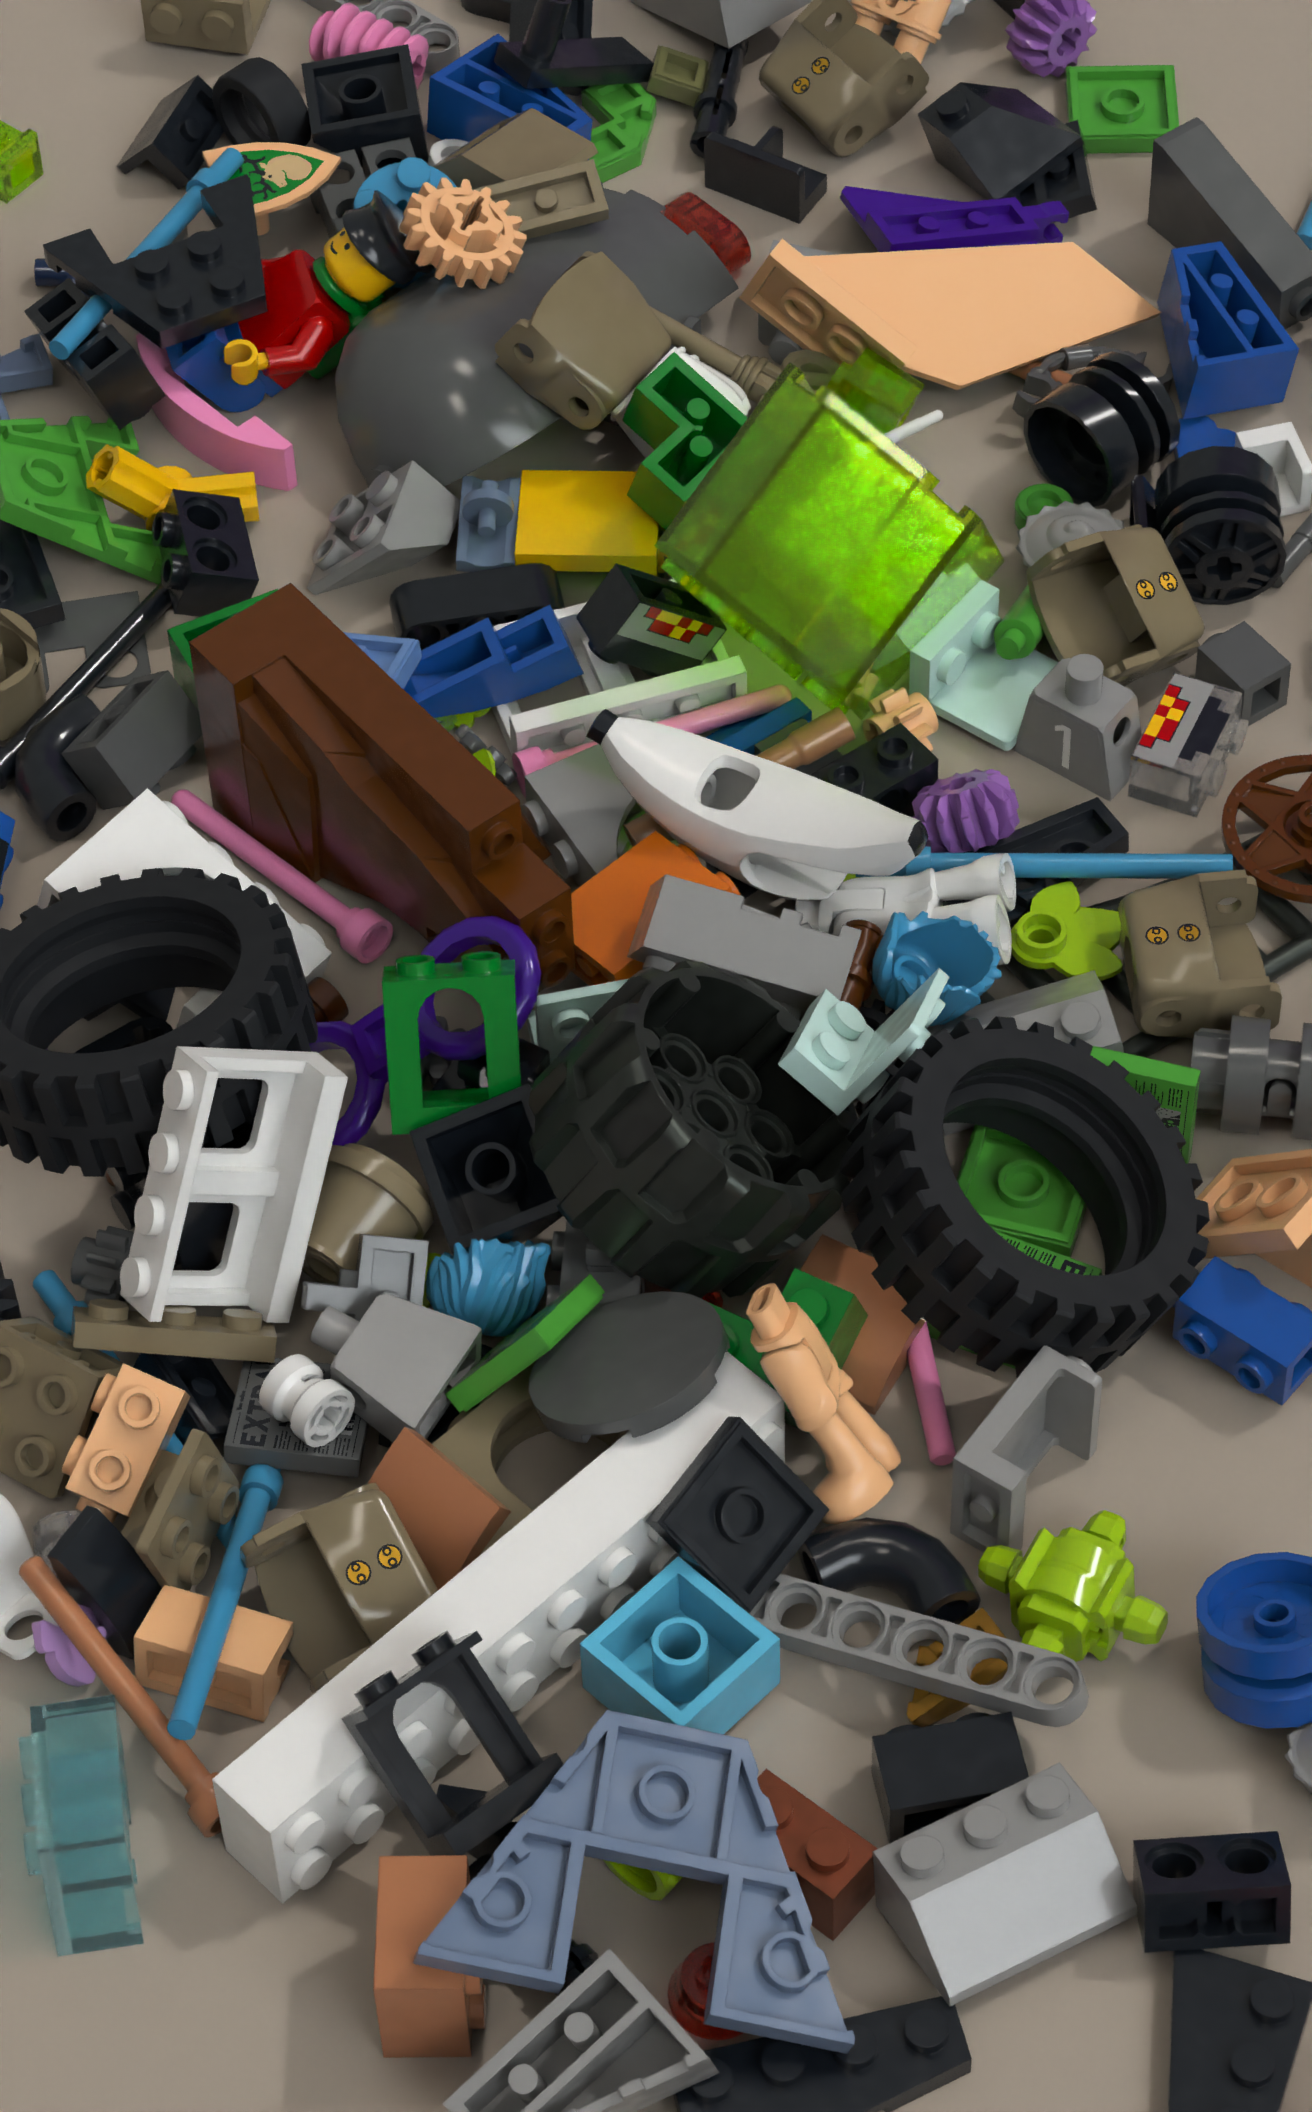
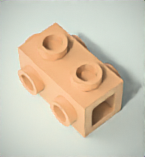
M124 1363L117 1377L109 1373L105 1375L91 1405V1411L98 1413L99 1416L89 1438L87 1439L80 1435L76 1437L62 1467V1473L70 1476L65 1488L71 1493L80 1496L75 1509L82 1512L87 1505L97 1508L112 1524L117 1514L127 1518L130 1517L162 1450H166L190 1399L186 1391Z

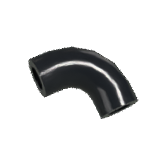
M79 694L58 706L28 732L15 760V791L33 822L50 839L56 842L67 841L84 831L93 820L97 808V801L94 795L75 777V771L61 754L101 713L93 701L83 694Z
M866 1517L829 1525L812 1532L798 1550L806 1577L809 1582L843 1592H850L867 1586L883 1587L896 1593L906 1604L909 1611L955 1624H960L974 1614L980 1605V1596L964 1567L940 1539L906 1522Z

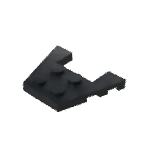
M247 174L200 190L202 208L216 229L197 232L185 240L156 250L143 251L136 257L113 264L90 228L43 244L45 262L52 270L57 273L61 270L66 271L75 278L77 288L90 297L99 295L112 305L114 315L161 349L268 312L251 181Z

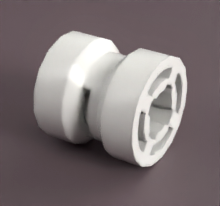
M301 1354L290 1355L280 1361L263 1381L259 1393V1403L262 1408L278 1421H289L294 1435L314 1448L324 1446L333 1441L344 1430L352 1417L355 1406V1398L347 1388L333 1379L324 1380L321 1368L308 1357Z

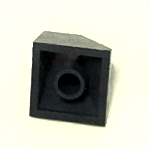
M408 44L301 64L313 143L333 153L355 149L360 165L363 167L362 147L409 137L416 158L423 159L428 164L429 155ZM395 157L386 158L380 161L377 167L380 169L384 166L401 162L402 159Z
M959 82L918 114L936 161L986 200L1015 197L1084 145L1082 137L1021 91L1013 88Z
M530 1083L409 1132L453 1255L455 1243H461L469 1253L471 1239L476 1238L478 1241L480 1239L488 1241L497 1238L501 1243H509L510 1241L523 1243L533 1239L563 1217L557 1208L560 1202L556 1198L544 1172L534 1163L529 1146L530 1138L535 1133V1115L528 1105L530 1092L533 1087Z

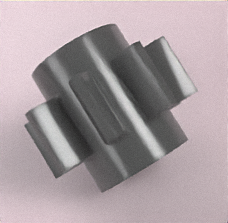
M108 1226L106 1231L98 1229L96 1239L84 1237L79 1242L72 1261L71 1281L75 1285L87 1288L84 1298L86 1304L89 1305V1301L93 1299L126 1301L120 1295V1271L124 1260L129 1256L134 1232Z

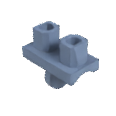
M474 476L462 477L456 571L475 572L515 566V543L521 478L510 477L502 481L481 480Z

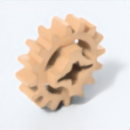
M446 177L440 179L437 188L425 182L422 184L418 194L412 193L399 227L400 232L407 234L403 244L404 248L420 252L416 260V264L419 267L432 264L436 268L435 278L441 280L446 274L454 276L457 287L463 288L467 279H473L480 289L486 288L490 278L498 284H502L508 272L514 273L524 252L522 248L527 240V235L518 231L523 222L521 217L508 216L506 214L510 205L507 200L495 203L490 198V188L485 187L480 192L477 190L473 191L471 183L467 179H463L460 187H453Z

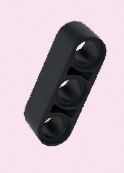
M529 563L413 580L397 587L390 595L389 601L396 637L419 640L421 650L487 617L492 625L495 626L519 620L548 605H551L553 610L565 608L556 571L542 563Z

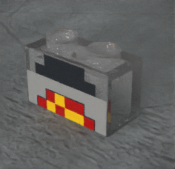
M1174 672L1131 755L1128 796L1197 818L1207 796L1216 798L1222 788L1227 771V762L1225 760L1228 754L1238 755L1243 746L1248 729V720L1240 718L1243 693Z

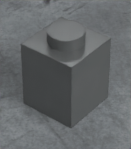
M1243 621L1224 633L1212 635L1198 647L1195 680L1214 685L1209 696L1222 699L1218 710L1229 713L1228 720L1241 731L1287 704L1291 663L1249 624Z

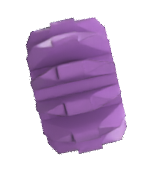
M1025 0L1021 8L1013 9L1016 15L1015 20L1005 29L1010 36L1006 48L1016 60L1021 62V66L1032 74H1038L1043 78L1051 74L1059 78L1064 73L1067 65L1077 66L1078 56L1082 51L1089 50L1087 41L1097 31V28L1092 23L1096 11L1086 0Z
M974 769L968 773H955L952 777L946 779H937L934 785L923 787L912 801L915 813L913 818L922 821L928 833L926 846H931V853L976 852L979 848L993 846L999 839L1009 837L1020 823L1017 813L1019 805L1015 790L1011 789L1007 776L993 769L985 771Z

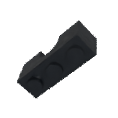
M68 278L24 312L49 347V343L89 299ZM103 319L67 359H58L119 430L130 422L144 417L154 404L166 396L134 348L112 324L108 326Z

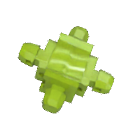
M1106 1510L1099 1511L1090 1517L1082 1530L1073 1527L1064 1528L1058 1537H1054L1043 1527L1038 1530L1024 1557L1022 1550L1003 1545H993L986 1548L979 1561L978 1577L986 1585L1004 1594H1010L1011 1622L1019 1630V1636L1022 1638L1021 1643L1065 1655L1075 1662L1082 1661L1087 1652H1091L1100 1662L1107 1659L1121 1632H1123V1639L1144 1645L1157 1644L1167 1627L1168 1612L1160 1604L1142 1595L1135 1597L1134 1565L1126 1558L1125 1552L1122 1550L1126 1542L1125 1520L1120 1515Z

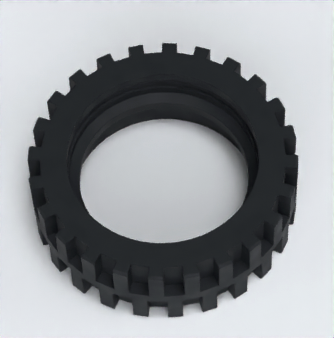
M162 868L143 869L139 878L121 881L119 874L100 878L101 886L83 892H78L76 886L58 893L60 901L44 909L34 905L20 914L22 923L11 931L4 928L0 929V1146L3 1147L9 1144L13 1157L24 1163L29 1164L39 1156L44 1170L63 1174L69 1166L81 1167L85 1177H104L107 1168L125 1167L128 1175L148 1172L149 1144L154 1134L157 1133L164 1104L163 1083L167 1073L172 1069L177 1046L311 1052L309 1044L315 1043L318 1036V1026L314 1016L316 1012L293 936L288 927L285 914L276 903L270 905L267 894L258 887L251 885L242 891L237 877L221 873L214 880H209L205 878L202 869L183 868L179 876H164ZM174 987H199L223 991L211 1005L196 1017L152 1040L118 1050L97 1053H62L46 1050L63 1031L76 1021L122 998L147 991ZM218 1078L202 1146L211 1142L215 1148H219L234 1139L232 1130L247 1122L253 1126L262 1089V1080Z
M996 1016L985 1029H983L977 1018L960 1021L950 1033L942 1028L931 1035L921 1049H916L864 1108V1112L854 1122L847 1136L848 1141L853 1144L842 1155L840 1173L853 1178V1180L842 1191L841 1197L844 1211L857 1214L860 1222L851 1233L859 1252L871 1251L879 1265L871 1274L883 1290L891 1286L895 1288L907 1302L901 1311L915 1325L921 1318L926 1320L941 1332L936 1342L953 1353L961 1345L977 1353L976 1365L996 1372L1003 1363L1015 1366L1016 1377L1018 1378L1041 1348L1048 1346L1064 1356H1074L1083 1360L1097 1373L1107 1368L1118 1356H1123L1179 1300L1199 1275L1198 1270L1194 1267L1206 1256L1209 1241L1208 1238L1198 1234V1232L1210 1221L1208 1203L1197 1200L1194 1191L1203 1183L1196 1163H1185L1180 1149L1187 1142L1177 1126L1167 1128L1156 1114L1161 1104L1148 1090L1141 1096L1124 1080L1129 1071L1115 1060L1109 1066H1106L1091 1056L1093 1046L1077 1037H1074L1069 1044L1054 1038V1027L1034 1022L1027 1031L1019 1030L1013 1017ZM970 1123L1008 1134L1039 1152L1062 1172L1084 1200L1097 1225L1104 1250L1105 1275H1081L1053 1268L1024 1254L996 1233L971 1205L954 1176L946 1154L943 1124Z

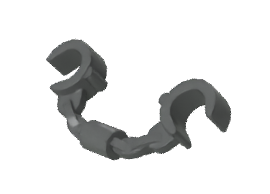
M1088 343L1061 348L1059 353L1049 355L1040 366L1032 368L1027 373L1023 391H1017L1012 408L1018 415L1024 418L1031 405L1039 400L1026 393L1042 398L1057 386L1063 385L1061 382H1056L1051 378L1050 372L1057 370L1059 367L1065 371L1087 367L1099 355L1112 351L1129 355L1144 365L1147 353L1141 352L1135 355L1132 352L1103 346L1091 347ZM1171 363L1168 364L1164 376L1156 377L1163 384L1167 393L1170 391L1174 378Z

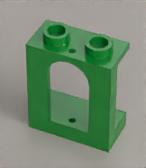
M480 951L464 954L461 956V962L435 964L433 956L410 955L396 959V966H384L382 991L392 1135L410 1134L409 1132L521 1086L515 959L501 960L500 953ZM447 988L463 990L473 996L481 1006L484 1017L488 1087L423 1091L418 1016L419 1009L425 999L434 992Z

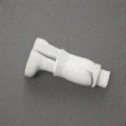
M998 853L983 856L967 865L935 872L933 868H928L920 873L909 876L854 878L843 881L834 894L827 899L796 900L795 911L803 913L801 925L808 922L814 930L839 936L842 925H846L851 920L858 919L875 924L881 929V935H884L891 915L894 912L905 913L910 921L916 918L922 911L927 912L928 918L947 919L955 915L961 920L971 921L972 925L976 924L978 933L985 931L989 935L987 941L991 942L992 946L997 947L1001 959L998 965H1004L1010 962L1012 953L1011 928L1007 912L1012 911L1016 903L1014 866L1008 853ZM970 900L969 902L943 906L942 901Z

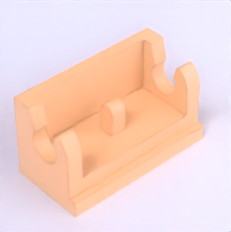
M164 1584L134 1635L135 1678L141 1686L174 1696L178 1695L210 1597ZM237 1605L205 1705L264 1722L269 1714V1707L282 1686L290 1667V1661L281 1657L286 1652L293 1636V1622Z

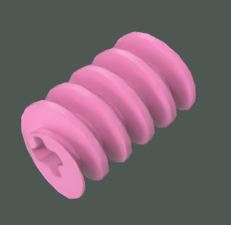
M352 3L343 4L335 12L332 10L326 11L321 15L312 27L309 38V53L314 61L408 44L417 90L423 80L429 46L425 37L419 34L411 36L410 31L402 26L394 28L393 23L387 19L377 20L376 15L367 10L360 12L359 8Z

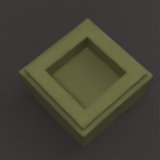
M658 45L646 91L694 107L696 99L703 93L709 62Z

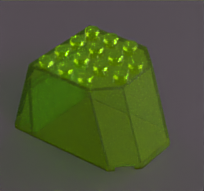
M789 362L657 541L655 547L667 557L660 567L704 606L706 604L746 641L752 642L768 659L792 679L797 681L804 672L807 676L801 684L828 709L832 710L839 707L845 715L850 710L860 720H863L871 711L868 701L891 689L910 668V650L980 580L987 582L1005 560L985 523L973 510L966 505L958 514L932 491L940 480L831 390L821 385L817 392L814 393L804 378L806 374Z

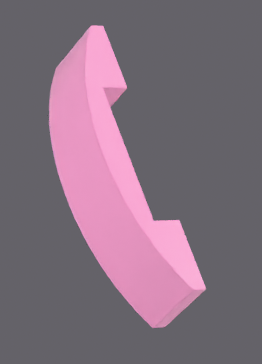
M141 333L136 335L139 357L166 395L154 404L152 409L163 426L179 443L204 462L227 474L254 471L255 483L257 485L290 491L297 486L292 443L257 416H253L237 427L185 386L184 379L172 371L166 348L161 349Z

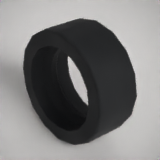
M261 57L247 59L220 76L214 84L212 101L216 116L225 135L233 145L253 142H277L306 146L311 140L309 114L303 98L290 78L273 62Z

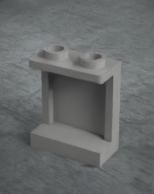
M1043 1346L954 1456L950 1533L983 1553L988 1546L1003 1545L1021 1550L1023 1546L1026 1482L1028 1476L1052 1446H1061L1084 1460H1089L1097 1450L1102 1378L1087 1363L1077 1357L1064 1356L1048 1346Z

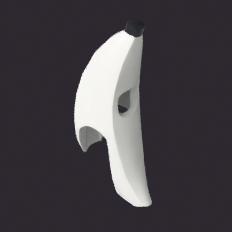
M604 709L595 718L586 737L601 745L614 774L637 804L680 844L689 847L700 858L730 876L756 889L782 898L798 901L827 899L834 894L847 874L890 876L900 871L916 858L925 848L928 840L927 830L920 820L901 814L875 801L795 769L681 729L648 720L618 717L609 710Z

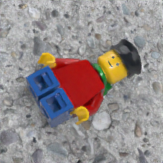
M375 190L370 203L361 208L350 209L344 212L342 216L344 228L328 239L323 249L324 257H319L315 260L305 250H294L283 257L261 259L268 312L166 347L172 371L220 408L228 412L248 411L263 400L265 393L272 398L282 389L286 390L306 371L315 379L320 380L338 367L346 338L372 309L383 303L382 299L386 297L384 291L395 283L404 285L410 282L418 272L430 273L435 267L432 264L420 267L416 264L420 252L418 250H406L403 244L407 234L399 231L404 212L388 197Z

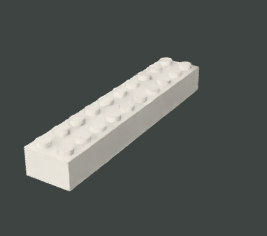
M725 1352L724 1358L714 1374L718 1383L693 1409L670 1424L645 1435L633 1438L630 1431L623 1435L212 1779L225 1850L282 1904L299 1889L307 1890L315 1886L326 1875L334 1859L353 1843L362 1844L370 1839L382 1825L384 1817L398 1806L342 1721L344 1716L361 1705L354 1694L389 1670L392 1671L398 1680L418 1666L411 1654L445 1631L450 1633L453 1640L478 1631L483 1640L470 1648L510 1711H517L524 1707L535 1695L542 1681L559 1667L567 1668L580 1658V1643L679 1556L646 1520L728 1416L741 1417L785 1463V1406L783 1399L777 1391L729 1352ZM420 1683L397 1699L393 1709L394 1727L400 1740L430 1785L437 1771L457 1754H468L480 1744L479 1739L452 1698L442 1688L431 1683Z

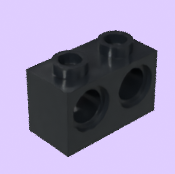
M173 489L164 512H158L154 518L152 542L155 547L160 549L163 562L161 582L165 589H169L174 614L202 617L251 599L259 578L240 499L238 497Z
M1278 1831L1133 1840V1897L1137 1905V1918L1145 1953L1290 1943L1291 1882Z

